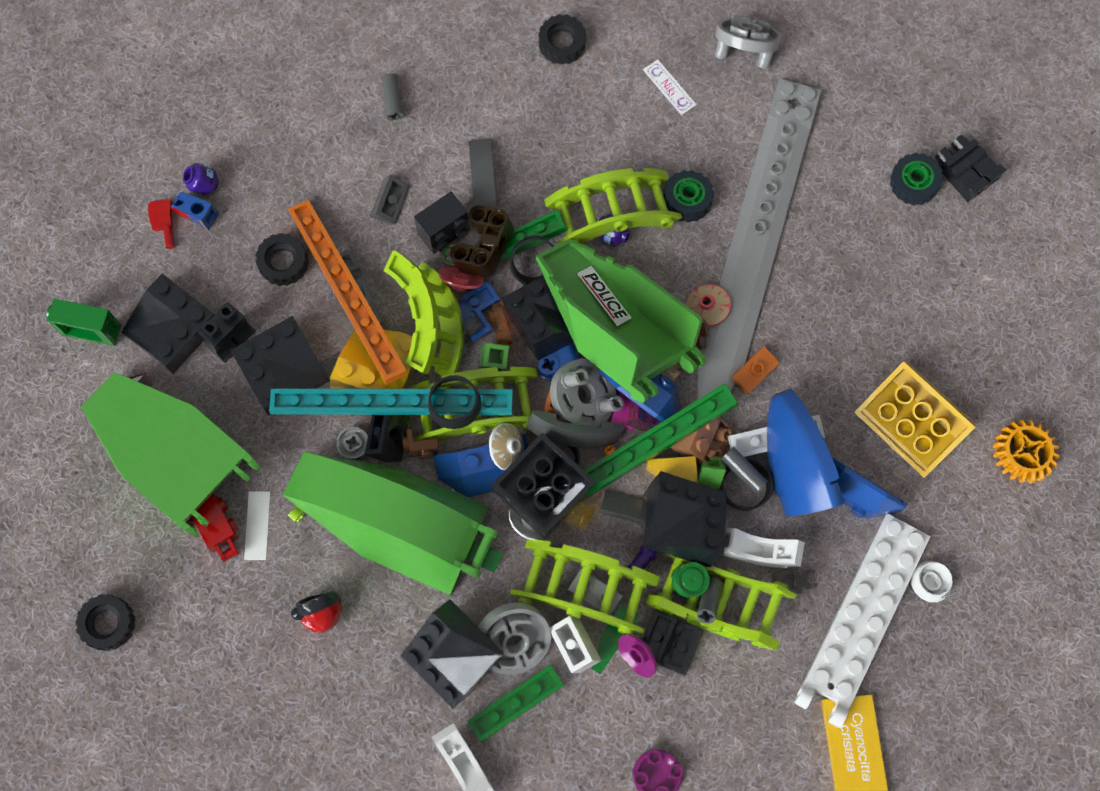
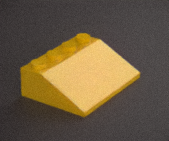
M907 360L903 361L854 412L923 478L976 427V424Z

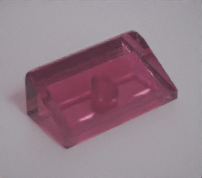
M634 402L631 403L626 425L646 432L661 423V421L654 418Z

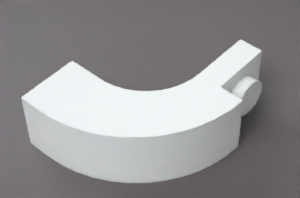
M725 528L723 556L760 566L788 569V566H801L805 542L800 540L762 538L736 528Z
M454 723L432 736L435 745L450 766L463 791H494Z

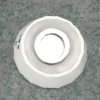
M924 561L916 566L911 577V585L914 592L921 599L928 602H939L944 600L951 592L953 586L952 575L945 565L936 561Z

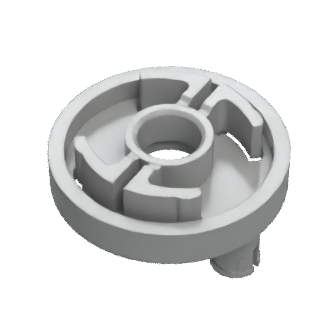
M737 15L718 21L715 36L718 39L714 54L716 58L727 59L731 46L744 51L760 53L757 66L765 69L770 68L773 52L779 49L782 34L771 27V23L757 18L750 20L751 17Z
M586 358L569 361L555 372L550 386V398L553 409L562 422L597 428L602 421L606 422L613 412L622 410L621 407L624 406L621 397L616 396L615 387L606 377L599 373L601 369ZM579 387L583 388L586 393L584 403L578 397Z
M508 603L499 606L488 613L478 626L504 652L500 658H512L499 659L490 669L500 674H519L533 668L544 658L551 643V631L545 617L537 608L525 603ZM514 635L522 636V639L517 644L506 645L510 637Z

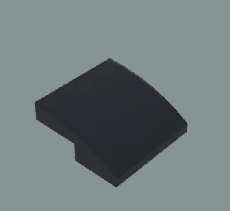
M655 609L642 641L650 646L657 665L686 676L703 634V629Z

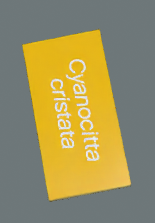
M872 695L854 697L848 715L840 728L828 722L829 715L836 702L830 699L821 700L835 791H888Z

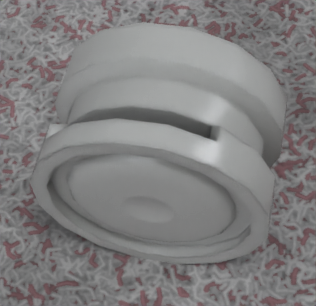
M348 427L342 430L336 439V447L340 456L345 459L364 461L368 457L364 455L368 435L363 429L358 427Z

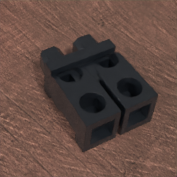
M961 134L951 143V146L956 150L955 154L947 147H944L936 154L935 158L942 165L940 167L943 171L942 174L945 175L951 185L968 203L996 182L1006 169L1001 164L997 166L987 155L986 151L978 145L979 143L976 139L969 142Z
M227 302L202 326L198 334L207 348L226 363L233 356L230 350L237 347L232 339L240 345L246 342L256 331L248 324L245 316Z

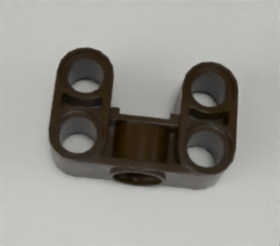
M476 205L468 212V218L476 232L482 234L475 246L462 243L455 245L450 251V257L460 272L487 278L495 273L499 261L506 251L507 244L514 231V226L504 210Z

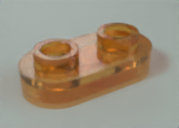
M501 303L492 304V309L488 310L491 324L496 323L498 329L494 331L497 344L512 346L510 331Z

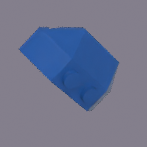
M602 370L599 372L616 389L661 422L681 410L678 388L668 376L659 374L650 379L653 384L657 385L658 395L654 397L649 396L648 401L642 404L632 399L627 390Z
M524 433L520 435L523 440L525 451L528 448V442L526 434ZM489 442L436 454L433 457L438 479L466 497L492 492L491 485L504 472V470H501L494 464L490 455Z
M832 457L839 475V479L836 481L839 484L844 504L851 508V512L855 516L870 519L885 516L886 514L900 513L907 507L908 503Z

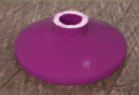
M623 634L618 640V648L622 658L640 676L652 677L657 671V664L650 646L635 635Z

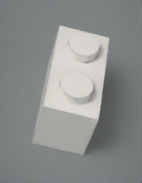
M569 616L550 627L551 634L571 673H582L602 661L580 618Z

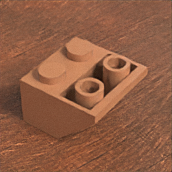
M719 417L670 448L681 457L695 456L696 463L702 466L703 461L708 462L710 457L722 458L729 445L728 436L733 435L735 430Z

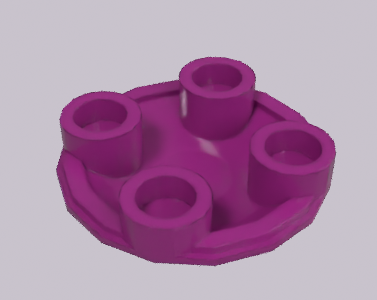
M652 749L643 753L636 760L633 768V782L638 791H678L683 780V769L679 761L670 752L662 749Z

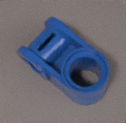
M571 343L539 360L538 373L543 380L552 381L555 372L563 364L581 359L574 344ZM545 365L553 367V370L549 371L548 368H545Z

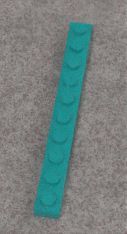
M271 389L269 412L271 415H430L428 399L431 389ZM436 389L431 398L432 406L439 415H467L475 404V392L473 389ZM477 389L481 397L479 415H512V389Z

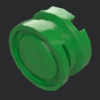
M697 562L683 563L677 566L671 575L672 588L682 597L700 596L708 589L710 583L707 570Z

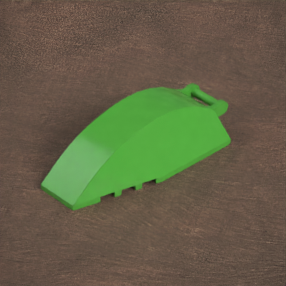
M303 452L283 493L285 498L311 516L361 557L448 595H451L460 571L476 578L480 577L481 571L479 570L493 538L496 539L499 534L497 531L481 525L489 506L397 467ZM477 533H482L484 537L471 566L464 564Z

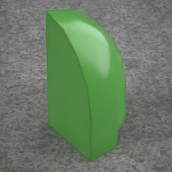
M710 457L708 462L703 461L698 483L719 490L726 471L721 457Z

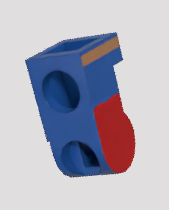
M183 192L178 194L170 207L179 216L200 224L201 227L210 230L219 215L211 203Z

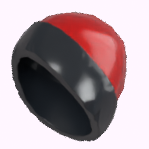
M331 591L301 599L296 603V607L292 609L291 617L295 620H300L304 627L312 632L324 633L333 629L340 620L342 613L341 597L336 591Z

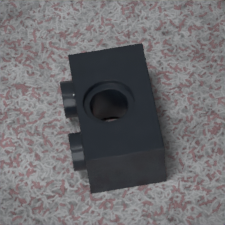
M372 415L364 455L383 462L402 461L404 453L402 436H406L410 416Z

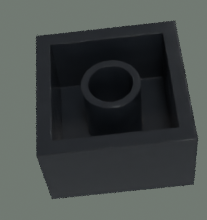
M452 191L414 216L417 234L433 254L438 251L442 252L452 241L462 239L470 230L468 211Z

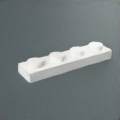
M820 415L812 416L822 437L825 438ZM767 427L728 436L730 449L735 447L744 457L767 452Z

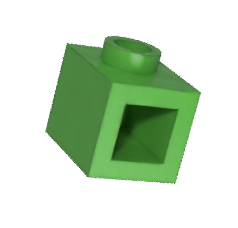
M491 343L482 344L479 368L497 367L498 372L499 370H506L509 346Z

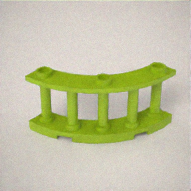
M633 168L608 171L581 179L580 185L570 189L567 185L544 199L546 207L558 209L567 229L565 232L566 236L556 242L557 245L568 239L584 244L614 230L620 232L634 227H660L666 229L673 226L682 216L681 213L671 212L667 209L661 190L662 184L669 179L667 171L653 168H644V172H634ZM631 188L638 212L622 214L615 190ZM640 188L652 190L658 211H647ZM606 192L613 217L597 221L590 196ZM582 201L588 225L574 231L568 208Z
M393 250L384 268V272L392 276L406 290L410 298L408 301L412 317L416 323V333H413L409 355L405 363L425 374L429 373L431 366H434V372L441 376L457 373L462 355L464 333L461 310L453 290L449 284L439 278V272L433 267L421 261L418 268L408 257ZM438 316H439V320H440L441 330H438V329H439ZM441 340L440 353L437 358L434 357L437 341Z
M497 367L441 376V378L450 375L465 377L472 382L476 389L479 385L491 384L494 386V389H504L503 384L505 383L515 384L518 387L523 416L509 417V415H499V418L482 420L481 415H478L470 425L464 428H441L432 431L430 415H421L423 434L413 438V441L437 439L439 442L468 433L479 435L503 423L511 424L515 428H522L523 431H530L526 428L532 413L527 384L529 380L537 377L536 368L510 367V371L498 372ZM427 380L407 389H431L435 383L430 384V381ZM450 381L442 384L437 389L473 388L461 381ZM444 415V418L454 419V415Z
M527 539L525 548L533 551L534 559L524 591L513 589L510 591L511 595L518 597L519 603L531 606L532 603L556 607L567 610V615L576 618L584 615L619 628L618 632L621 634L644 633L645 629L634 625L633 622L643 588L646 589L647 585L657 586L659 576L636 566H632V569L620 565L619 560L564 544L562 548L551 546L552 542ZM547 556L554 557L556 562L545 596L533 593L543 560L547 559ZM569 560L581 563V567H583L572 603L555 599L565 564ZM595 568L608 571L610 576L599 612L581 606L591 572ZM622 577L632 580V585H634L624 620L609 615L619 579H622Z
M665 554L674 559L662 593H658V596L648 594L644 604L672 616L675 614L684 619L687 617V623L739 642L741 639L752 641L751 645L777 651L780 641L771 637L772 633L770 632L782 597L795 599L797 595L788 590V585L779 581H774V584L746 578L740 576L739 572L729 568L725 571L714 566L711 568L704 566L709 575L725 581L715 621L705 624L697 618V609L695 607L699 596L689 597L687 603L683 604V606L672 602V572L677 566L690 561ZM736 584L750 589L739 622L732 625L723 622L722 616L732 588ZM760 592L770 594L772 597L761 627L757 628V631L751 630L748 624Z

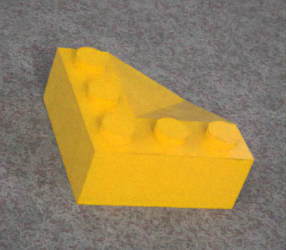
M354 329L339 355L330 376L331 388L406 389L414 370L413 367L405 363L409 355L413 336L398 331L384 330L408 375L386 385Z

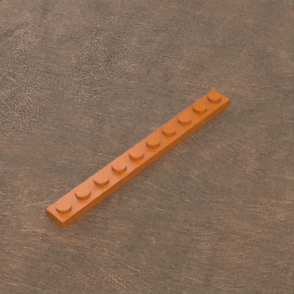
M309 199L288 208L293 221L385 384L388 385L408 375L405 366Z

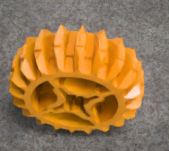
M1019 420L1017 424L1011 422L1008 424V427H1003L1000 430L1001 434L995 437L997 442L993 444L992 448L996 449L997 452L993 454V457L1000 458L996 466L1003 465L1005 469L1002 470V474L1010 472V480H1014L1018 476L1019 483H1023L1026 480L1030 484L1034 483L1035 480L1042 481L1045 476L1052 474L1051 469L1057 467L1058 464L1055 461L1059 459L1060 455L1055 453V451L1059 449V446L1052 443L1056 440V437L1050 438L1047 435L1050 429L1041 430L1042 423H1038L1034 427L1033 420H1029L1026 424L1024 420ZM1027 436L1031 437V438L1034 439L1035 441L1029 440V438H1028ZM1011 439H1013L1014 443L1012 444L1015 448L1013 454H1011L1010 452ZM1033 449L1032 451H1030V452H1028V453H1025V452H1024V453H1022V454H1019V453L1022 452L1023 450ZM1039 449H1041V451H1042V462H1041V464L1039 463V460H1040V459H1039V456H1038V451H1039ZM1016 461L1022 462L1025 465V467L1021 466Z

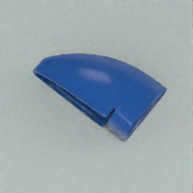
M792 389L774 394L770 400L767 417V453L774 492L779 494L785 516L809 514L844 504L839 484L836 481L839 479L836 466L809 411Z

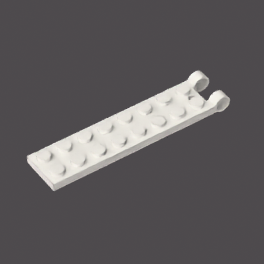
M890 514L884 516L795 697V704L806 709L816 691L836 702L829 715L828 722L838 728L843 725L854 697L931 536ZM828 683L833 684V690L828 689Z

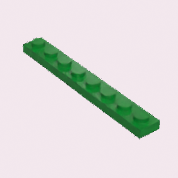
M725 383L586 468L584 471L596 483L580 502L737 407L739 404Z

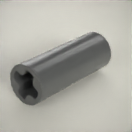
M393 73L385 74L382 76V85L387 118L389 120L402 119L404 114L398 76Z
M735 447L721 458L754 494L768 482Z
M709 577L708 589L701 596L697 612L698 620L705 624L715 621L723 583L716 577Z

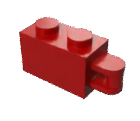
M212 493L197 510L209 524L207 526L202 525L194 515L191 517L207 548L212 552L217 551L221 560L226 562L239 554L233 542L239 539L236 533L239 527L233 517L228 518L225 512L228 510V506L222 497L218 498ZM229 544L231 548L223 551L222 547Z

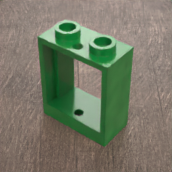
M54 298L52 305L48 307L46 312V320L63 336L111 346L116 345L122 324L108 309Z

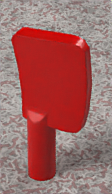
M170 199L152 201L148 204V216L151 227L155 232L163 231L166 249L175 248L172 230V210L170 208L173 202Z

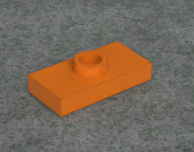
M763 346L730 378L747 395L780 362Z

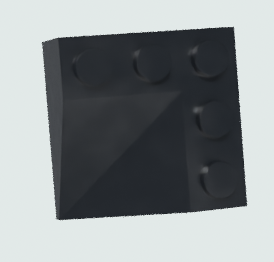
M162 273L145 291L121 333L174 374L203 342L198 331L214 314Z
M544 276L502 297L506 314L538 361L574 342Z
M293 316L230 350L268 416L271 415L269 412L271 389H317L330 381Z
M541 433L491 486L492 491L546 540L596 481Z
M660 471L648 487L643 547L690 562H697L711 568L724 555L727 492Z
M449 599L431 613L401 654V657L454 709L472 693L504 652Z

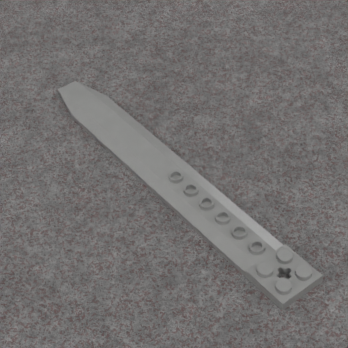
M780 78L778 80L719 284L730 296L731 310L723 322L709 327V336L706 337V348L700 349L706 358V364L701 368L698 367L697 400L724 383L731 392L735 382L730 377L746 362L820 97V89ZM797 101V103L800 104V106H796V108H791L792 104H790L789 102Z

